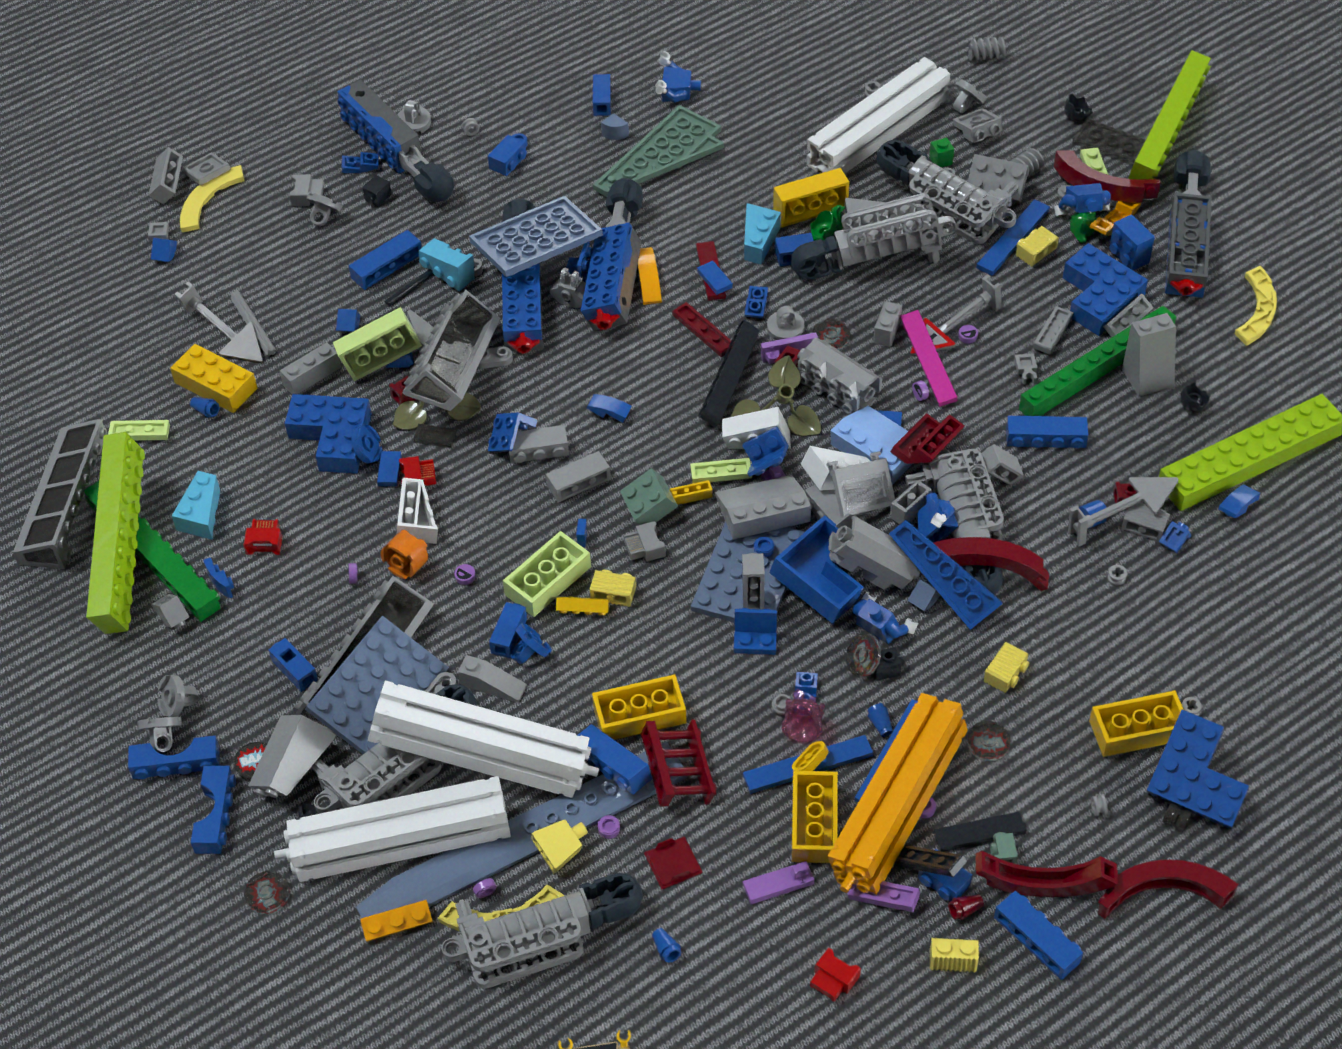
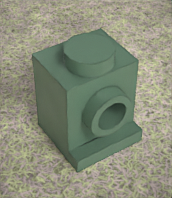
M999 832L994 834V842L990 844L991 855L1016 864L1018 856L1013 833Z

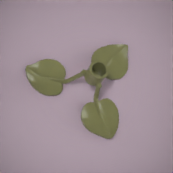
M789 355L783 357L772 366L768 374L770 385L779 389L776 396L761 410L768 409L776 401L780 404L789 403L792 415L789 416L787 423L790 431L798 436L818 435L821 432V424L816 413L805 405H800L796 411L794 410V401L791 398L794 394V389L800 383V373ZM746 399L740 401L735 406L731 417L761 410L757 402Z
M429 359L428 363L432 365L429 372L438 379L443 380L445 376L444 370L439 364ZM424 378L419 381L420 389H422L421 396L433 397L438 393L445 399L446 396L437 387L436 383ZM465 393L462 401L451 411H447L452 419L463 421L478 413L481 405L473 395ZM406 401L399 405L394 416V427L402 430H413L422 426L427 419V413L422 409L424 402L421 401L419 406L413 401Z

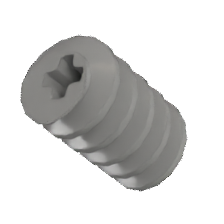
M992 37L991 42L989 38H985L984 42L982 38H979L977 42L975 38L971 39L969 44L970 61H972L974 55L976 60H979L980 55H982L983 60L986 59V55H989V58L992 59L993 54L996 55L997 59H999L1000 54L1005 58L1006 48L1003 37H999L998 41L995 37Z
M1034 148L1026 150L1011 160V162L1028 165V175L1044 166L1043 156Z

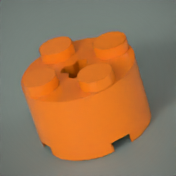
M401 530L382 548L380 553L383 563L386 561L389 564V571L402 579L411 578L428 561L426 542L422 539H417L406 530Z

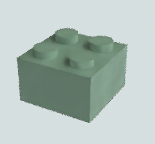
M652 468L620 491L634 521L640 525L653 521L657 522L678 507L664 478Z

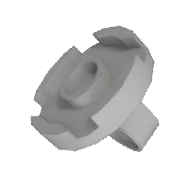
M958 78L954 84L961 93L955 100L953 108L960 113H964L973 100L983 104L987 99L982 92L978 94V91L975 89L976 87L963 79L960 80Z
M408 100L404 109L398 113V116L414 132L421 131L423 133L431 125L429 111L420 107V104L416 101Z
M308 193L307 200L314 203L310 220L316 226L325 225L331 211L341 212L342 204L338 202L334 204L330 198L316 193ZM317 213H322L324 216L321 222L314 220V216Z
M783 306L769 317L767 333L772 339L776 338L779 340L800 336L804 333V320L801 315L793 311L791 306Z
M165 675L161 679L158 691L162 692L161 699H158V706L163 716L177 717L182 712L184 706H191L199 700L196 688L194 686H184L179 676Z
M182 717L155 718L151 721H148V719L138 721V730H149L150 743L158 753L166 752L172 747V727L182 726ZM159 737H163L166 740V746L163 749L157 746V739Z

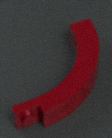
M1074 150L1056 151L1053 166L1058 174L1073 186L1100 183L1102 191L1110 192V200L1142 203L1143 199L1158 198L1161 184L1159 179H1125L1099 172L1083 163L1077 157Z
M982 537L953 538L934 543L960 566L987 565L1003 568L1024 577L1040 591L1048 589L1049 573L1043 568V559L1020 545Z
M984 851L976 853V874L986 878L988 886L1010 893L1016 891L1018 894L1026 896L1070 897L1090 894L1118 885L1117 864L1101 856L1073 866L1039 868L1010 863Z
M1171 859L1145 862L1118 874V885L1106 889L1105 894L1099 899L1098 903L1100 905L1097 914L1105 919L1127 898L1139 892L1155 888H1176L1189 891L1207 899L1221 909L1235 895L1238 883L1217 870L1194 862Z

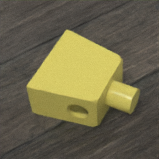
M561 820L533 832L531 840L553 874H555L581 850L582 844L579 839L588 834L582 822L571 828L566 820Z

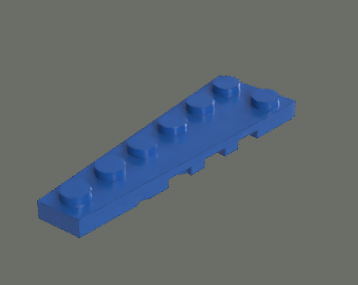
M904 520L889 533L970 630L1002 605L1003 602L907 520Z

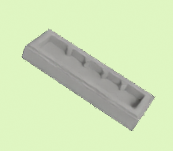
M1056 306L1033 343V348L1051 354L1071 321L1074 312Z

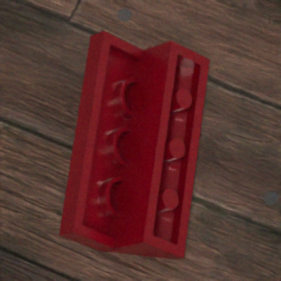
M926 413L893 446L890 452L905 464L932 462L965 425L950 414L939 423Z

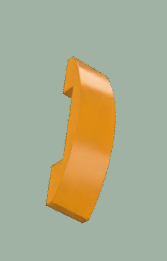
M1118 201L1114 210L1104 218H1097L1090 224V228L1110 236L1112 235L1114 222L1131 214L1134 215L1141 206V203Z
M640 248L637 268L643 305L662 303L653 248Z

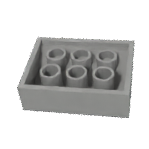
M792 475L715 492L733 540L810 522V502L805 491Z

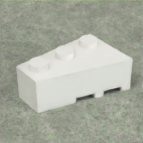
M779 407L722 419V438L728 449H744L742 447L743 443L776 426L788 443V449H791L790 429Z
M809 446L801 465L819 490H835L833 478L826 465L828 462L838 461V465H836V469L870 462V460L864 456ZM872 479L844 485V489L867 488Z
M403 478L397 533L401 530H406L417 539H422L426 543L437 544L438 528L435 525L423 480Z

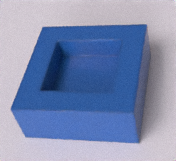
M578 519L577 543L582 547H586V519Z

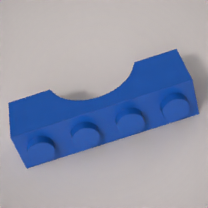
M216 735L194 738L186 750L176 755H162L153 749L151 743L130 745L128 751V769L133 779H146L147 777L155 776L166 777L180 773L189 774L191 772L203 771V766H220V746Z
M203 766L200 785L204 796L214 800L215 805L212 812L206 818L194 823L191 845L195 854H221L222 846L226 845L227 841L225 827L229 826L230 822L228 809L233 804L231 790L236 785V776L232 774L230 766Z

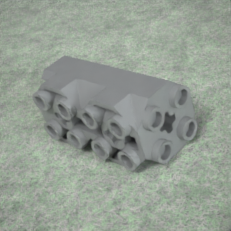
M814 338L806 348L801 349L798 353L797 369L800 373V383L808 386L818 395L827 391L829 402L838 406L847 414H851L866 406H871L876 400L873 397L876 392L880 393L882 389V378L824 340Z
M849 513L837 522L835 527L838 530L836 533L832 532L829 538V557L831 561L851 572L862 567L864 579L884 590L893 585L903 589L912 579L918 578L921 571L890 535Z

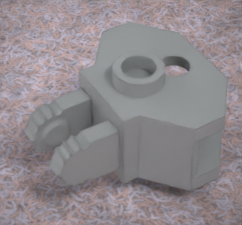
M563 268L550 293L559 303L577 309L582 306L586 283L580 277L579 272L574 271L572 274H569V269Z

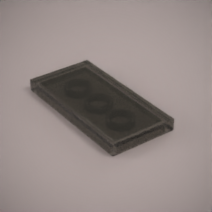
M1087 118L1073 138L1072 144L1086 149L1098 148L1100 154L1133 166L1146 139Z

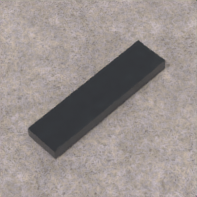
M1020 811L934 829L933 834L939 851L944 852L994 841L993 835L999 832L1013 833V837L1026 834V828Z
M904 845L899 856L896 858L894 866L954 877L967 860L963 855Z

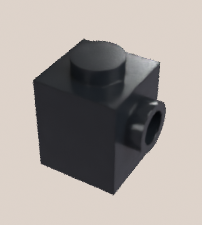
M377 175L362 187L364 200L377 207L392 195L390 182Z
M896 647L873 653L876 654L874 658L878 661L873 665L874 670H872L876 681L901 676V667L904 666V660L902 655L898 654Z

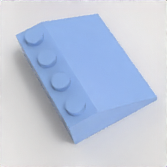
M866 406L844 417L830 430L831 445L844 453L864 456L872 461L870 453L880 451L879 459L887 458L892 485L913 464H905L890 452L893 446L908 431L870 406Z

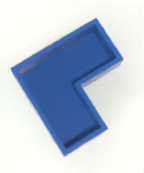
M1089 243L1065 262L1063 279L1083 291L1071 302L1070 311L1074 312L1072 319L1098 336L1105 331L1103 326L1142 293L1145 296L1148 279Z
M292 394L285 420L288 439L319 441L315 456L319 471L358 474L361 460L354 452L351 436L355 427L363 424L369 425L372 413L369 399Z
M824 515L775 558L769 573L833 624L858 601L864 587L839 568L837 563L831 561L829 557V538L832 532H837L838 528L835 527L836 524Z
M1182 709L1147 788V793L1232 830L1249 790V785L1208 768L1224 732V727Z

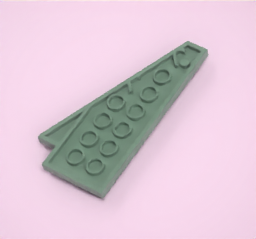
M678 105L593 184V190L607 197L613 182L621 178H631L640 184L723 149L724 142L714 138L721 132V125Z

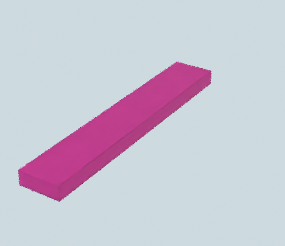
M916 310L901 315L902 324L939 407L958 401L919 311Z

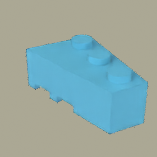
M747 203L744 260L762 265L781 228V212Z
M435 238L419 250L420 264L424 268L431 269L436 277L443 279L450 287L460 291L475 279L472 254H462L461 249L453 250L449 244Z
M197 471L172 514L177 531L213 540V527L216 521L215 514L220 495V487L216 475Z

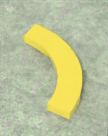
M241 165L231 167L229 171L203 185H198L186 199L180 215L182 233L200 229L201 209L214 196L215 192L244 182Z
M1261 266L1245 273V278L1255 292L1256 310L1254 315L1244 325L1235 329L1234 334L1246 346L1256 341L1266 332L1274 318L1277 305L1276 291L1272 286L1271 278Z
M546 885L537 895L515 909L509 908L493 911L492 913H481L478 910L472 909L471 911L472 914L477 913L478 918L483 917L485 922L565 895ZM451 901L438 917V921L449 928L459 931L457 924L459 916L455 906L456 903Z

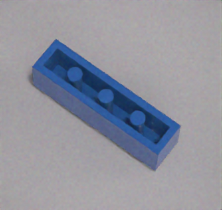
M404 231L350 264L351 279L363 290L367 289L419 257V250L422 248L421 241L410 231Z
M1008 416L1006 424L1007 446L1086 448L1088 441L1087 417Z
M591 724L577 735L589 737L588 747H591L589 759L586 760L589 765L599 768V771L608 780L612 779L622 790H627L633 795L652 780L649 765L594 725Z
M1014 891L996 906L994 918L1058 978L1062 980L1081 963L1083 952L1079 945L1071 942L1064 936L1063 931L1059 927L1052 925L1047 920L1045 914L1039 910L1037 911L1025 896Z

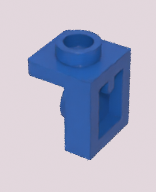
M1172 521L1159 540V543L1178 553L1186 539L1191 537L1190 531H1188L1189 527L1181 522L1176 524Z

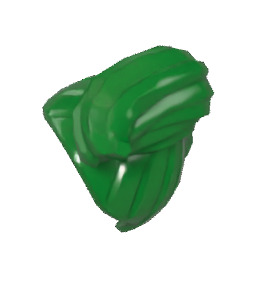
M837 205L831 209V212L826 210L818 214L816 220L811 223V234L814 241L820 239L825 241L827 237L833 236L834 232L843 229L841 218L845 206Z
M1096 211L1075 212L1072 215L1070 230L1079 242H1086V237L1091 236L1095 232L1094 229L1090 228V224L1097 219L1095 217Z

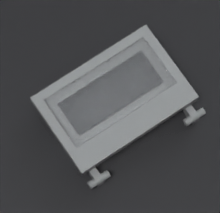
M880 451L870 453L872 460L870 462L836 469L838 461L826 464L833 478L841 517L848 513L851 515L858 514V516L868 514V511L891 506V503L895 500L887 458L879 459Z

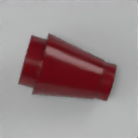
M979 894L953 898L948 904L951 916L954 919L960 920L984 907L983 898Z

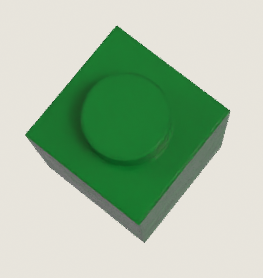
M948 138L932 141L929 154L932 163L940 167L953 165L954 147Z

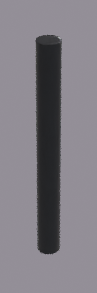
M428 269L386 299L385 303L390 307L433 276V271Z

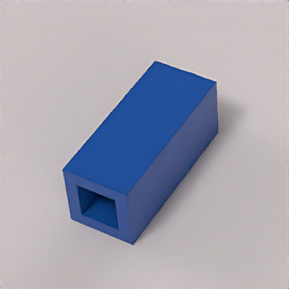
M593 74L594 116L611 115L610 74Z
M505 603L489 641L491 654L511 658V652L520 637L515 629L520 623L524 625L527 621L526 607L517 603Z
M286 638L268 649L272 662L300 692L310 687L313 681H318L315 668Z

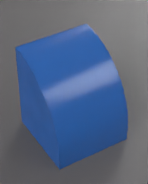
M153 238L151 259L171 261L176 252L177 241Z
M338 309L336 331H356L360 323L359 312L354 309Z
M1095 500L1079 507L1085 516H1090L1107 508L1100 500ZM1107 518L1094 523L1092 527L1106 522Z

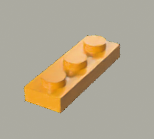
M427 899L360 919L366 942L433 922Z

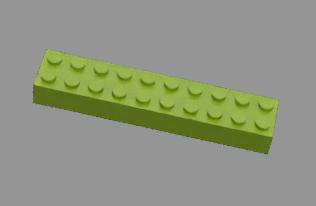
M1191 50L1135 160L1128 179H1155L1153 177L1158 176L1162 168L1159 165L1163 166L1167 158L1165 153L1169 154L1173 146L1172 143L1175 142L1178 132H1180L1189 114V110H1191L1200 88L1204 84L1205 76H1207L1211 68L1208 65L1210 57Z
M1320 394L1161 468L1159 477L1178 478V483L1168 497L1180 511H1183L1341 436L1342 414L1323 394Z
M127 432L108 434L103 437L86 618L104 634L128 631L129 623L131 622L130 605L133 602L131 593L132 586L134 585L133 570L136 566V535L139 529V500L142 494L141 478L143 477L142 465L145 459V452Z

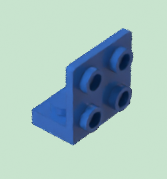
M589 242L584 243L579 258L569 257L566 266L569 269V274H572L574 271L579 272L580 277L583 278L585 283L592 254V247H590Z
M519 412L497 414L493 422L494 427L489 439L488 451H512L518 429L527 430V428L536 427L537 419Z
M777 426L743 443L742 447L752 461L747 472L749 477L754 474L758 476L764 473L766 468L770 466L776 467L783 462L789 445Z
M735 609L734 653L776 655L777 611L770 609Z

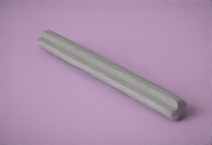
M239 291L232 292L230 294L231 300L246 324L253 323L261 348L267 356L274 355L275 347Z

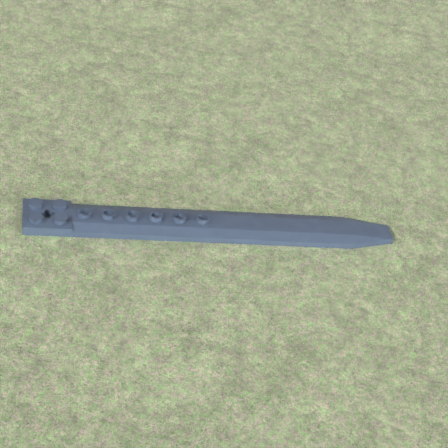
M667 741L661 743L664 749H672ZM646 752L637 755V757L649 765ZM665 758L666 764L670 768L683 767L678 758ZM602 774L582 784L580 790L575 789L573 798L561 794L509 820L511 837L498 838L495 841L448 850L393 877L360 903L356 909L360 917L365 918L426 899L428 907L538 853V849L531 840V835L539 829L561 820H566L571 828L582 822L587 829L597 824L602 817L613 816L657 794L653 778L632 795L627 790H622L612 779L608 780ZM688 776L670 777L671 783L674 785L688 778Z

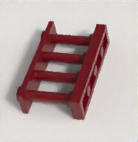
M696 720L690 721L686 731H659L655 721H646L641 736L660 807H668L675 795L702 794L705 805H709L716 795L717 788L716 784L712 781L701 742V731L697 727ZM687 739L690 749H664L661 746L660 740ZM692 757L695 767L670 768L667 766L665 758ZM697 776L700 785L674 786L671 783L670 777Z

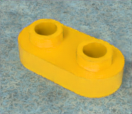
M817 741L810 744L792 764L793 771H813L826 759L829 753L825 743Z

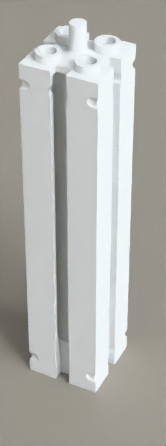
M923 57L920 62H916L818 131L815 136L808 138L807 150L810 153L807 155V166L816 172L820 170L824 173L841 168L844 174L879 150L884 143L893 140L940 106L941 103L947 101L949 93L947 85L950 83V73L941 67L937 68L934 62Z
M386 680L367 740L484 774L499 776L502 779L556 794L562 793L564 796L573 798L575 789L580 790L583 780L580 776L588 774L597 777L599 768L589 766L585 761L589 759L591 747H588L589 737L577 736L571 732L404 685H395L393 682Z
M499 776L490 777L488 780L481 779L302 817L299 820L286 821L287 830H284V838L289 848L274 851L276 860L287 857V861L291 865L292 874H297L299 882L308 881L310 878L327 877L495 841L498 838H509L511 834Z

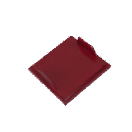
M685 836L676 840L670 838L657 844L656 848L644 852L661 890L703 873Z

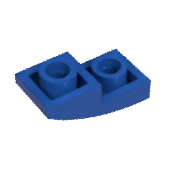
M361 152L360 157L342 155V173H362L378 169L377 153Z
M749 286L745 317H764L768 287Z
M594 394L586 409L602 418L605 414H608L623 423L632 406L613 397Z
M1243 484L1220 504L1218 510L1224 512L1229 517L1237 518L1246 513L1248 505L1259 500L1260 492Z
M211 557L204 559L208 576L214 586L224 596L232 598L231 589H234L231 577L227 578L225 571L219 570L218 564L213 565Z
M796 673L793 713L815 715L818 673Z

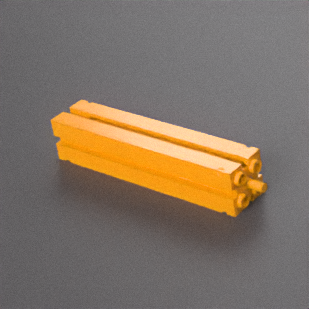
M924 693L920 694L918 702L913 706L837 838L834 848L828 854L836 881L841 885V891L848 893L851 886L855 884L857 889L863 893L870 891L877 895L879 892L880 884L885 881L896 858L899 856L961 744L962 737L968 731L965 719H961L963 716L961 703L947 699L940 702L935 696Z

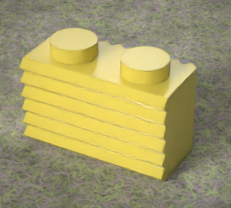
M1043 226L1038 228V230L1034 229L1028 237L1018 241L1016 256L1025 261V263L1027 262L1028 265L1033 266L1057 249L1059 237Z
M595 570L590 587V598L609 599L611 604L630 607L636 590V577L628 573L616 574L609 570Z
M1005 642L985 670L984 682L1004 693L1010 687L1014 688L1018 682L1019 673H1024L1028 668V653Z
M931 939V970L935 969L937 971L940 969L942 971L944 969L947 971L949 969L955 972L963 970L969 973L977 971L979 960L978 940Z

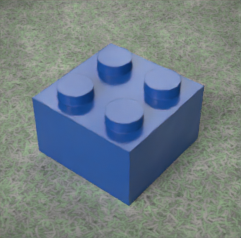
M1131 214L1114 222L1109 249L1125 266L1134 271L1150 263L1155 236Z

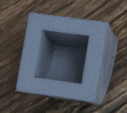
M614 113L601 122L602 136L611 140H620L629 136L628 122Z
M919 579L907 601L923 611H927L934 605L940 594L927 579Z

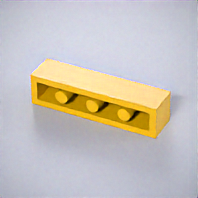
M709 480L670 488L677 505L712 497V487Z
M558 596L556 598V610L559 613L572 611V614L585 612V614L592 615L595 612L598 615H606L609 612V599Z

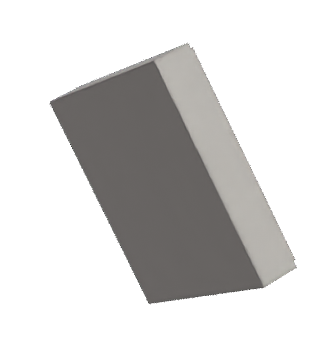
M211 152L182 169L184 174L199 185H203L229 171L231 168L227 162Z

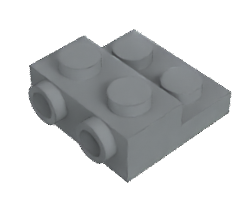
M984 108L953 119V125L962 130L963 137L971 142L982 141L985 137H992L1003 131L1001 118Z

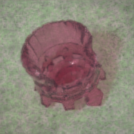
M797 689L793 693L795 699L791 701L787 698L785 719L781 723V730L786 737L794 741L812 742L822 735V717L825 705L824 703L818 705L815 702L816 697L811 696L809 700L803 699L804 692Z

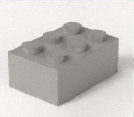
M974 154L968 182L989 192L991 189L995 191L997 188L1003 190L1010 181H1015L1019 188L1011 198L1012 202L1020 204L1029 167L1026 164Z

